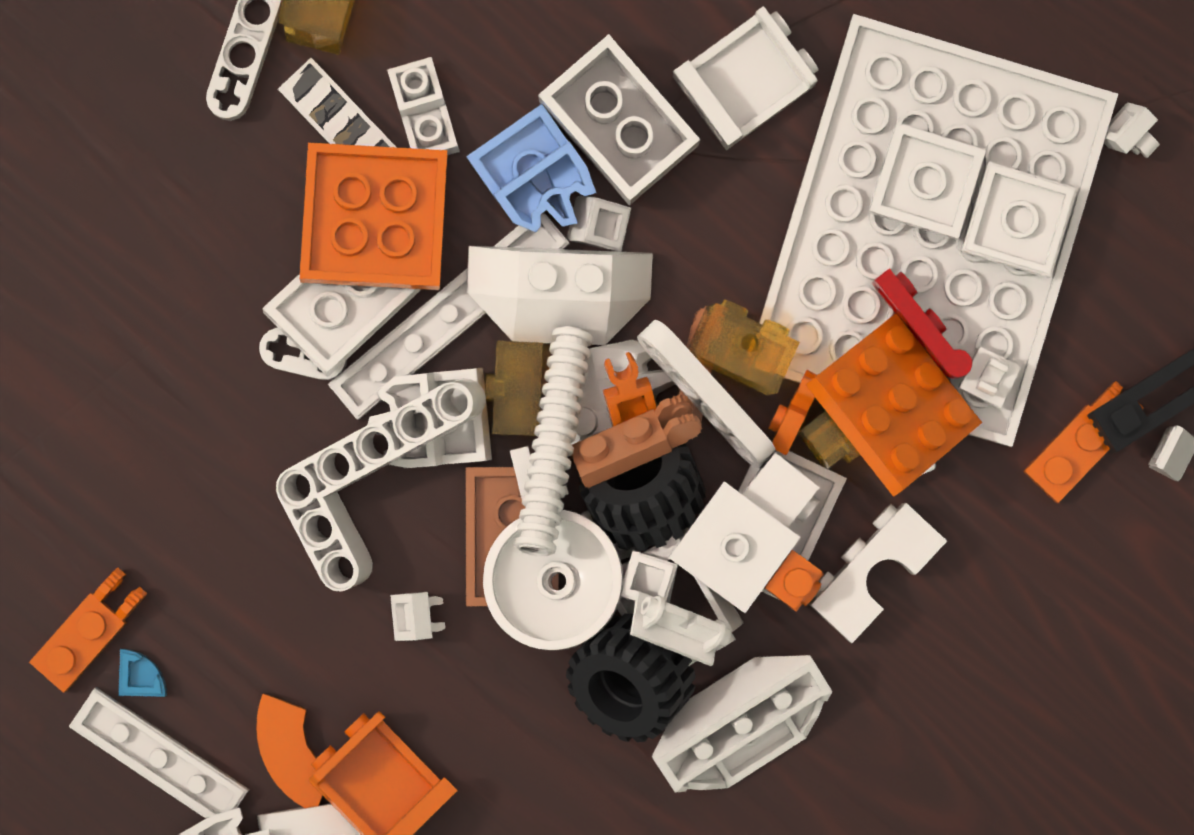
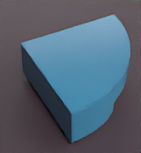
M120 649L119 696H167L166 683L160 669L150 658L142 653L130 649Z

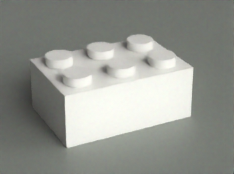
M609 34L538 95L540 104H543L548 113L629 206L696 149L700 143V138Z

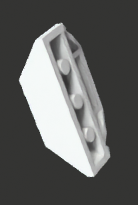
M468 246L467 293L513 342L553 343L555 342L552 339L553 330L563 326L583 329L591 334L593 337L592 345H606L651 299L653 253Z
M810 655L754 657L691 697L666 727L652 758L675 793L686 792L687 789L712 790L729 788L806 739L821 712L824 701H828L832 690Z

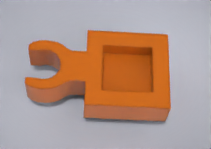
M630 352L626 353L629 363L628 367L621 372L614 371L609 358L604 363L610 381L616 385L603 390L612 427L652 409L655 411L657 408L648 378L637 379L639 373L638 366Z
M806 370L789 406L786 407L779 404L768 427L769 430L775 432L772 443L776 451L787 455L815 398L806 384L816 377L817 374Z

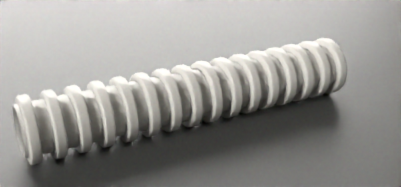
M563 326L554 329L552 339L555 342L551 343L549 348L552 356L548 357L547 366L550 369L545 372L544 376L548 383L542 387V393L545 397L541 398L539 403L543 411L538 412L537 421L541 424L535 427L534 434L538 438L532 442V448L536 452L532 453L529 459L533 466L527 470V476L530 480L524 486V490L528 494L522 498V504L525 506V509H522L519 514V518L523 520V523L517 526V532L520 534V537L516 538L514 546L519 551L534 556H549L556 552L557 547L553 543L559 536V531L555 527L561 524L562 518L558 515V512L563 511L564 503L560 499L565 497L567 491L563 487V484L568 483L569 475L565 471L571 467V461L568 457L573 454L574 447L570 443L576 439V433L573 429L577 428L579 420L575 415L580 414L581 405L577 402L583 399L584 392L580 388L585 386L586 378L582 374L588 371L589 365L585 360L590 358L591 351L587 347L593 343L591 334L576 327Z

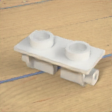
M640 591L636 594L630 635L706 665L712 666L714 664L716 647L718 645L726 646L731 637V630L726 628L724 621L719 619L713 621L665 602V599L659 595L653 597Z

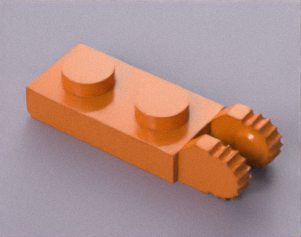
M1117 381L1113 382L1090 406L1085 405L1024 469L1023 472L1055 503H1059L1110 450L1108 445L1105 446L1103 436H1099L1098 428H1094L1092 425L1094 423L1093 420L1089 419L1087 415L1120 394L1123 387Z
M116 568L107 577L95 593H90L29 662L63 693L69 690L127 624L125 620L147 595V592L138 587L129 593L124 599V603L116 612L104 603V600L111 592L115 591L123 582L126 574L119 568Z

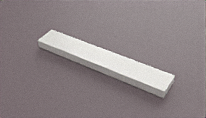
M543 212L541 214V227L537 232L518 226L493 247L565 249L570 243ZM468 268L328 384L357 420L382 401L377 391L394 376L416 373L487 314L467 293Z

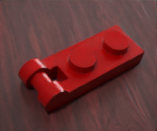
M889 268L871 283L947 378L958 379L970 372L972 368L970 355L964 350H954L942 335L947 330L945 325L932 309L929 308L925 312L913 299L918 294L916 288L902 272L895 276Z

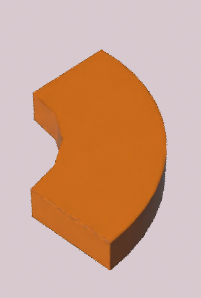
M263 693L258 708L256 730L258 746L264 765L276 785L294 802L303 808L319 806L323 795L308 781L316 772L311 763L317 757L309 747L305 734L304 724L307 709Z

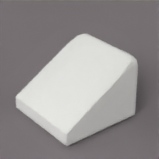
M577 196L573 211L578 223L569 226L567 239L580 244L621 252L631 207L596 197Z
M1178 425L1166 428L1148 464L1150 465L1149 468L1174 481H1179L1194 454V437Z
M633 551L623 580L621 597L635 602L636 594L640 591L653 597L659 595L665 599V602L670 603L678 564Z

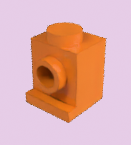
M791 550L764 589L797 612L802 604L807 606L815 597L822 585L819 580L824 574L801 555Z

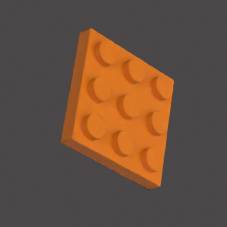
M308 143L300 283L440 290L447 150Z
M897 314L886 320L806 384L807 388L893 497L907 488L982 423Z

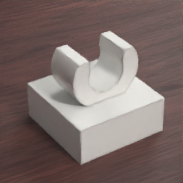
M1127 102L1110 120L1104 144L1108 148L1127 154L1131 150L1136 155L1141 153L1145 158H1148L1160 145L1147 132L1158 119L1146 107Z
M979 346L972 358V368L963 377L958 389L1001 409L1022 367Z
M428 592L390 595L395 641L432 638V632H439L445 629V622L433 623L430 618V607L443 604V598L438 596L429 597Z

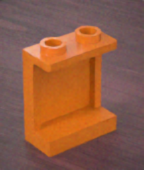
M380 711L371 719L363 713L344 731L350 739L338 751L330 745L311 763L316 772L308 781L361 835H413L458 790L445 777L440 780L383 721L385 716Z

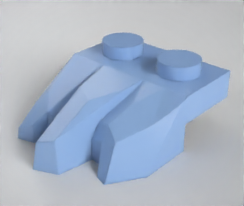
M543 104L466 156L512 222L534 232H537L541 227V214L546 210L562 227L577 224L578 222L569 200L570 194L577 191L586 197L596 193L586 164L570 141L568 142Z

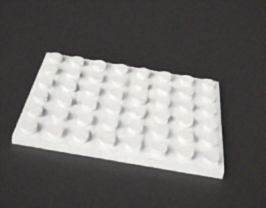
M853 14L746 367L797 383L801 382L806 370L817 375L895 314L871 284L890 268L895 276L902 272L911 281L918 292L913 299L925 312L930 308L940 318L947 329L942 335L954 350H964L972 359L977 348L981 346L1022 367L1001 409L958 389L963 377L958 379L948 378L982 421L969 435L1012 447L1118 94ZM897 122L986 150L958 240L868 213ZM988 161L1078 188L1051 278L960 252Z

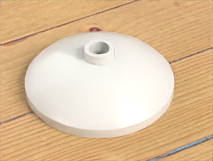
M567 510L558 512L562 519L561 524L555 527L559 531V536L557 540L553 541L557 546L554 554L534 556L523 553L514 546L515 539L520 537V534L517 532V526L523 523V520L519 518L507 526L494 541L484 566V595L495 621L515 640L530 647L543 650L569 649L592 639L601 632L613 617L622 593V564L612 540L593 521ZM558 573H562L566 577V585L561 590H555L551 584L552 578Z

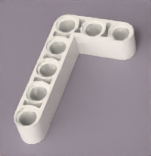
M462 378L442 384L280 474L276 482L278 498L326 587L340 592L353 588L369 578L373 566L371 556L338 491L478 416L482 412L486 401L484 389L478 382ZM455 389L461 390L467 397L468 403L464 413L457 411L452 405L451 395ZM416 410L422 412L427 418L428 428L425 434L417 432L413 427L412 416ZM376 432L383 434L388 441L386 455L378 453L374 448L373 437ZM337 453L342 454L348 460L349 472L347 476H343L335 468L334 462ZM299 474L306 477L309 481L310 493L308 497H305L297 490L296 479ZM319 516H324L331 523L332 533L329 538L323 536L318 529L317 522ZM341 557H345L352 563V578H347L340 572L339 560Z

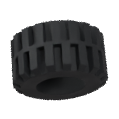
M686 443L673 448L672 452L590 488H585L580 475L578 477L581 483L578 486L580 494L593 522L609 536L613 544L617 543L619 549L629 550L635 546L637 551H646L652 545H656V548L665 546V541L671 537L677 540L684 535L682 530L692 526L696 520L695 515L700 514L705 506L702 500L706 498L703 480Z
M624 613L621 618L618 615H614L601 632L581 645L568 662L570 667L566 670V678L571 682L567 686L569 693L577 700L574 704L579 711H584L588 716L587 720L593 726L597 724L602 728L603 733L609 736L615 734L619 740L629 742L633 738L638 743L645 742L648 738L654 739L664 731L693 694L695 685L692 682L696 676L695 670L688 666L692 662L691 658L630 635L633 614Z

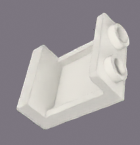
M764 6L757 10L753 17L691 62L689 60L673 71L674 80L726 151L815 87L818 81L814 73L819 70L811 56L803 48L798 52L787 38L791 34V30L784 19L776 11L769 14Z

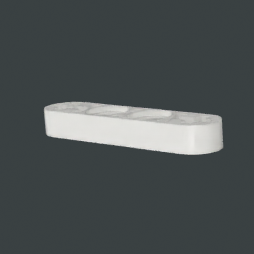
M254 0L237 1L206 95L208 107L220 119L228 121L239 119L249 108L285 0H263L270 7V16L267 21L259 25L249 23L244 15L245 8ZM240 43H247L253 46L256 53L254 62L246 68H237L230 60L231 50ZM224 70H228L237 77H249L246 85L237 80L234 94L240 99L238 106L230 105L227 111L221 110L222 103L216 99L218 92L226 93L231 83L229 77H222Z
M654 320L637 336L640 345L749 464L759 468L776 451L773 443L666 325L658 320Z

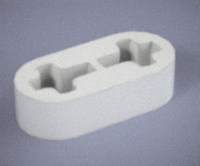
M279 328L269 330L260 341L259 352L262 360L267 365L278 370L319 380H332L340 375L347 365V360H345L327 377L323 372H319L320 369L311 360L306 359V355L302 351H300L299 357L284 355L281 362H276L275 353L269 350L270 342L277 343L280 340V336H286ZM287 337V340H286V341H287V344H288L289 346H291V347L298 348V347Z

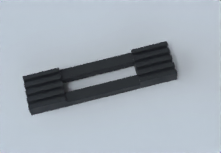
M1194 348L1087 415L1089 419L1093 420L1094 423L1092 425L1094 428H1098L1099 436H1103L1105 439L1103 442L1105 446H1109L1110 454L1117 453L1194 404V386L1146 416L1138 403L1139 399L1194 365Z

